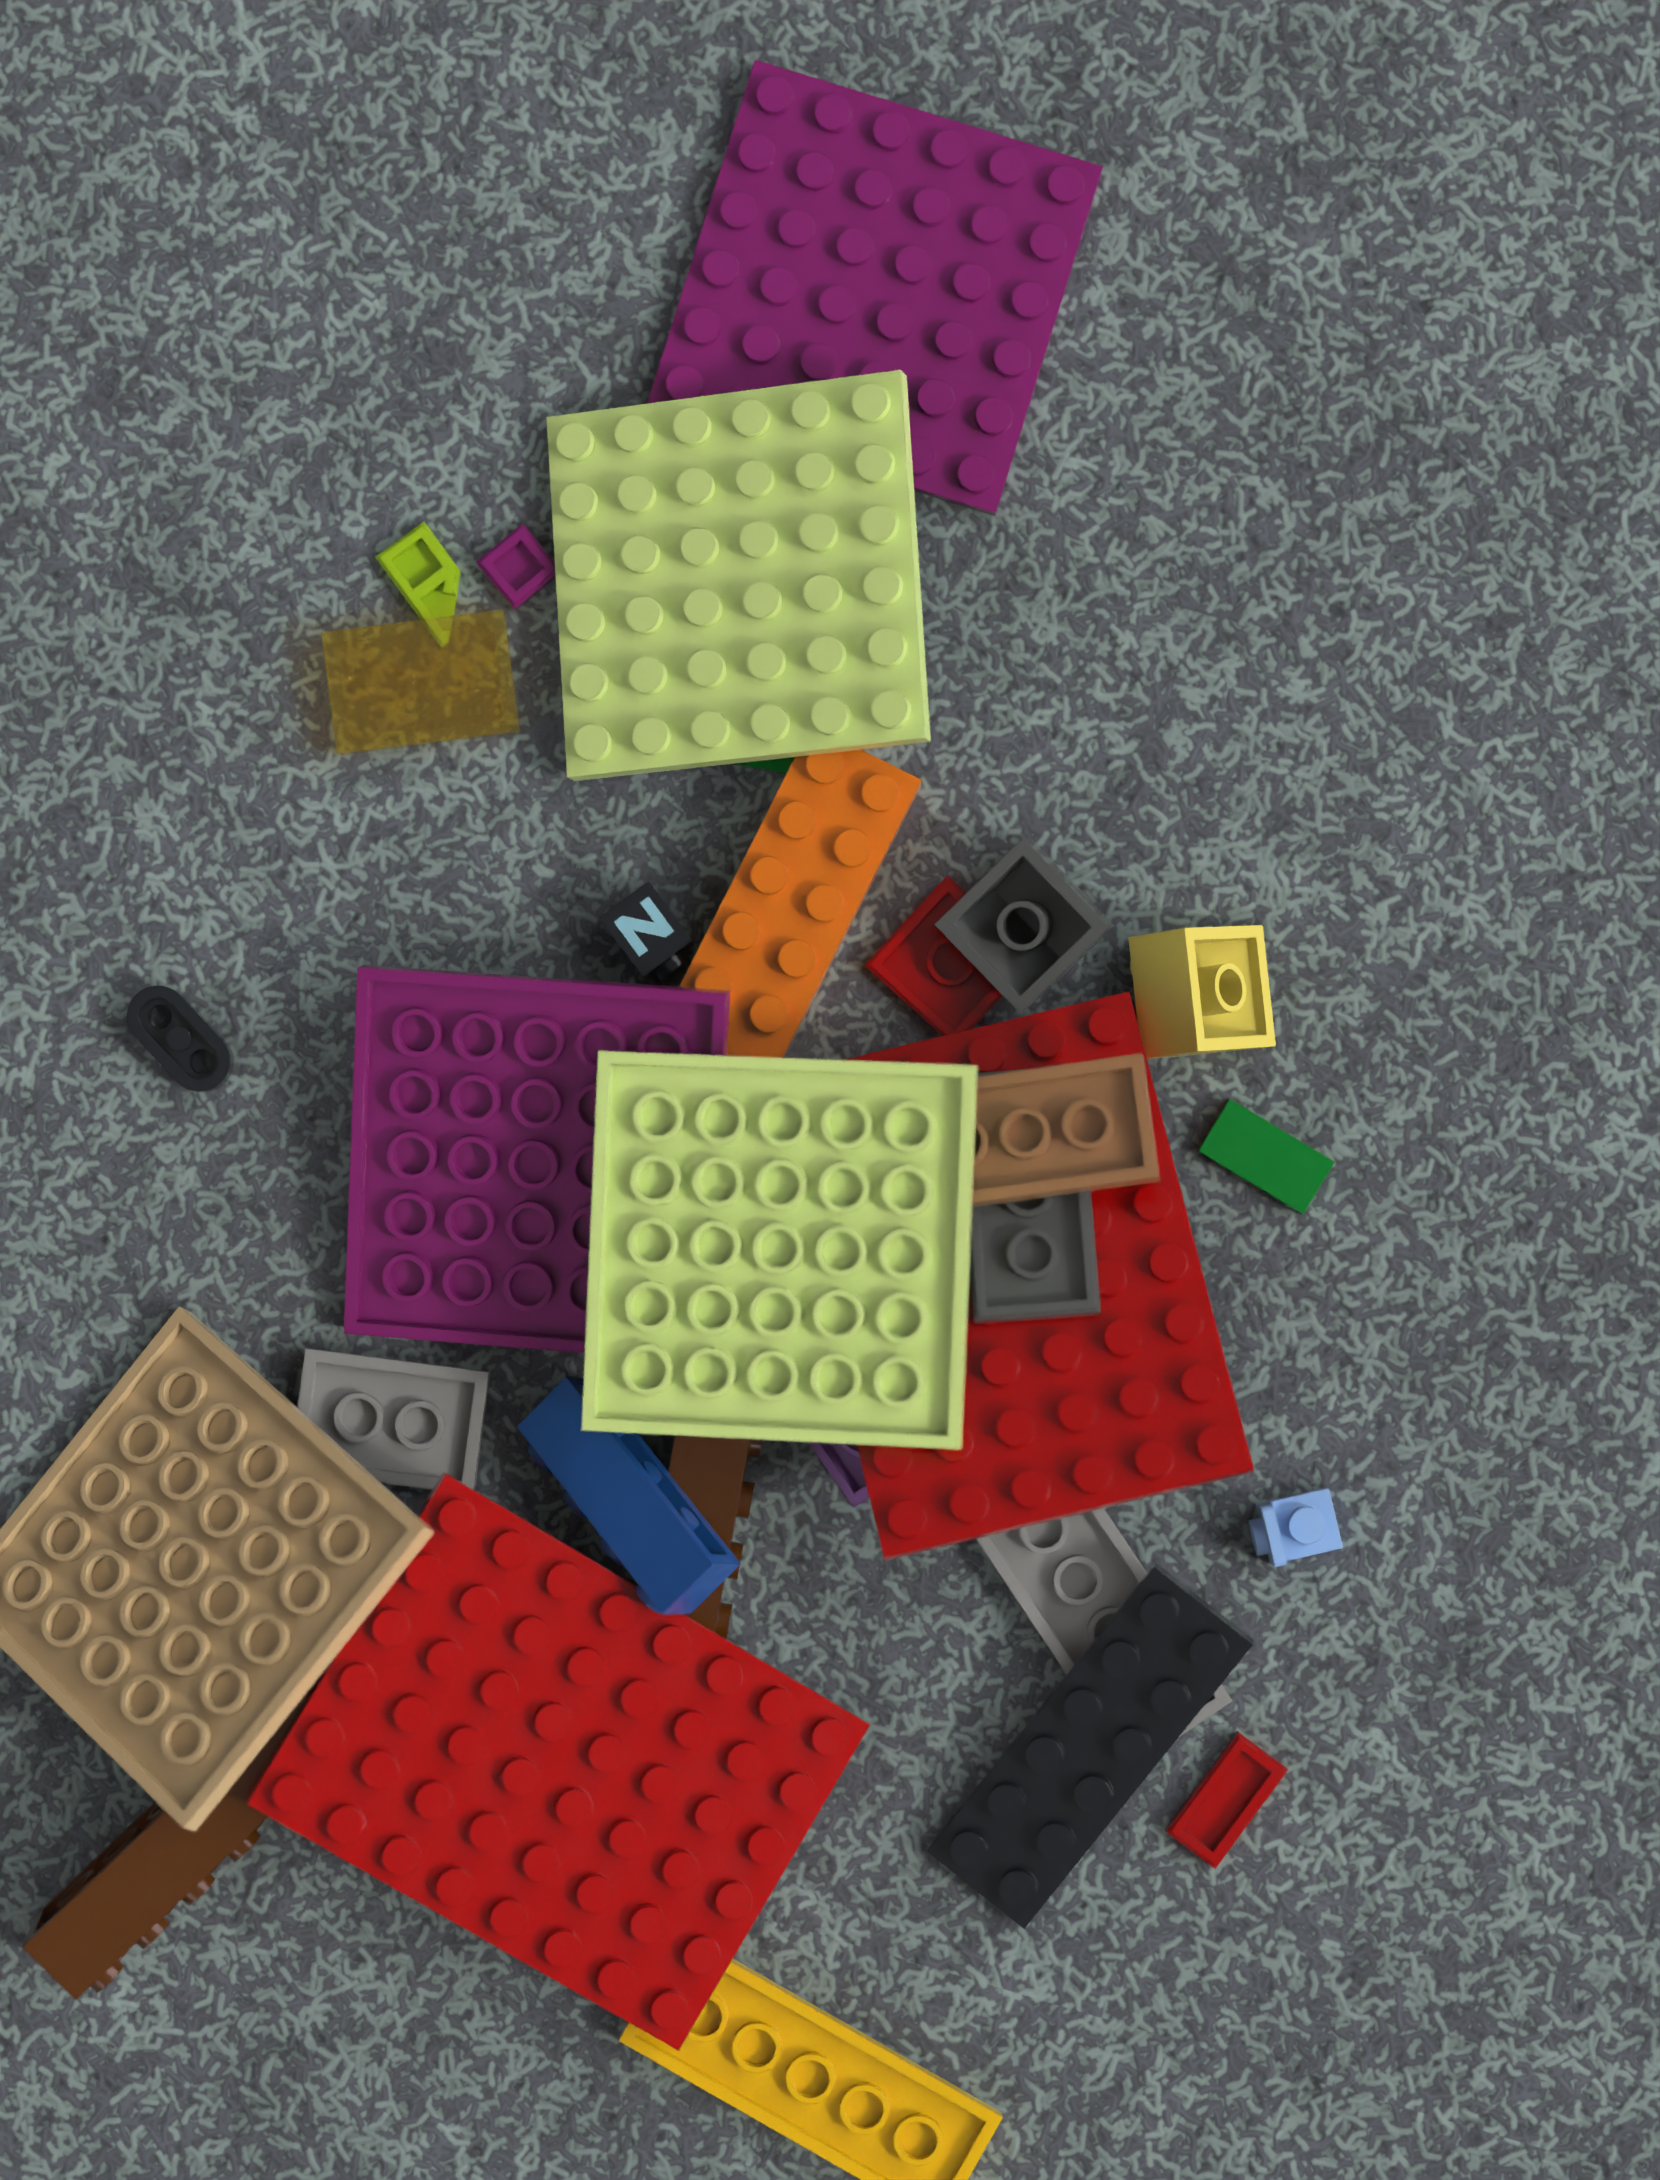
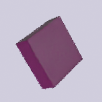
M521 524L476 561L479 568L515 611L556 578L555 562L524 524Z

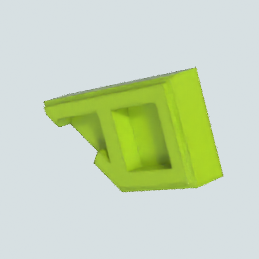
M422 522L375 556V558L443 649L450 644L461 571L427 524Z

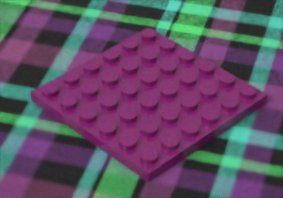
M755 59L647 404L901 370L907 376L914 491L995 516L1103 166Z
M373 965L357 967L344 1334L585 1353L598 1051L727 1056L730 990Z

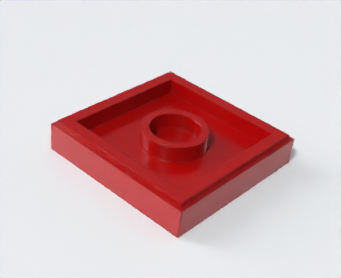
M948 875L865 964L868 970L940 1036L972 1029L1003 996L934 925L966 894Z

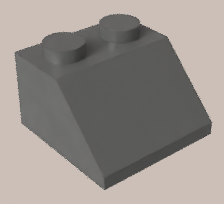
M1022 838L934 924L1019 1013L1027 1009L1115 927L1105 914L1031 838Z

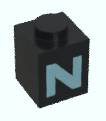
M649 881L599 917L645 980L656 974L662 982L691 961L685 951L694 945L693 940Z

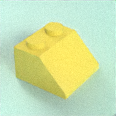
M1263 925L1180 928L1128 937L1131 958L1130 971L1133 977L1137 1023L1147 1059L1276 1046Z

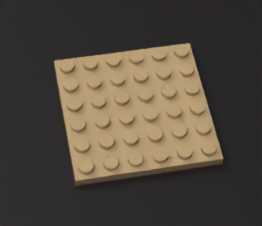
M179 1306L0 1529V1648L180 1826L196 1832L435 1531L194 1314Z

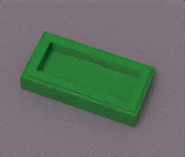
M1231 1099L1227 1100L1197 1150L1198 1153L1301 1215L1305 1213L1335 1163L1333 1160Z

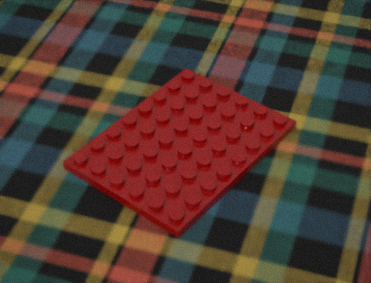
M1129 991L843 1059L848 1061L978 1066V1073L1035 1069L1142 1053L1145 1063L1160 1181L1091 1191L1100 1315L974 1324L971 1272L969 1271L962 1448L944 1449L857 1444L884 1561L1252 1473L1254 1470Z
M443 1472L417 1515L435 1531L434 1534L323 1671L248 1795L246 1803L679 2051L870 1724L685 1614L662 1615L653 1611L640 1599L636 1592L635 1584Z

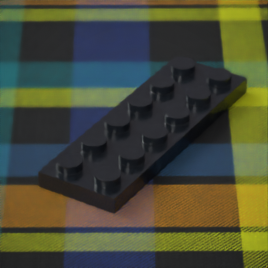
M1155 1563L929 1846L927 1852L1025 1929L1253 1646L1254 1640Z

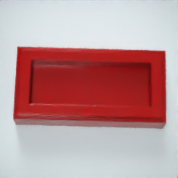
M1237 1731L1165 1828V1832L1216 1869L1288 1771L1287 1767Z

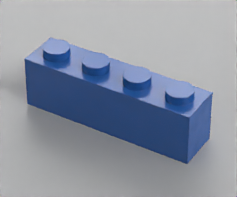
M565 1377L517 1426L518 1430L530 1444L527 1447L529 1455L542 1469L553 1473L565 1489L563 1497L568 1506L576 1514L591 1522L601 1535L599 1544L603 1551L614 1562L625 1566L638 1583L635 1587L638 1596L650 1609L662 1615L691 1614L741 1563L638 1433L582 1430L584 1378Z

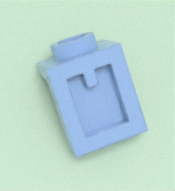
M1328 1487L1256 1503L1259 1518L1248 1520L1256 1555L1267 1554L1269 1563L1274 1567L1287 1565V1561L1343 1548Z

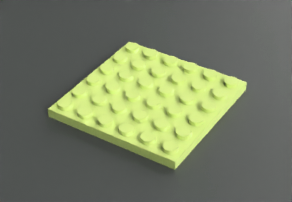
M901 370L546 417L567 778L580 781L931 742L907 376Z
M598 1051L582 1430L961 1449L963 1440L978 1066Z

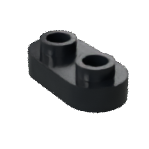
M150 986L141 990L133 997L127 1011V1022L130 1031L181 1086L196 1092H210L220 1088L227 1082L234 1066V1057L229 1044L181 993L165 986ZM158 1006L168 1007L172 1014L170 1024L163 1029L155 1028L150 1020L152 1011ZM207 1050L212 1054L214 1064L210 1071L200 1074L193 1068L192 1059L198 1051Z

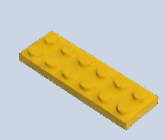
M732 1959L679 2051L627 2022L619 2037V2042L860 2180H968L1003 2118L1001 2111L735 1959Z

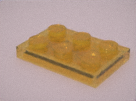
M504 609L321 632L336 751L339 756L521 733L507 619Z

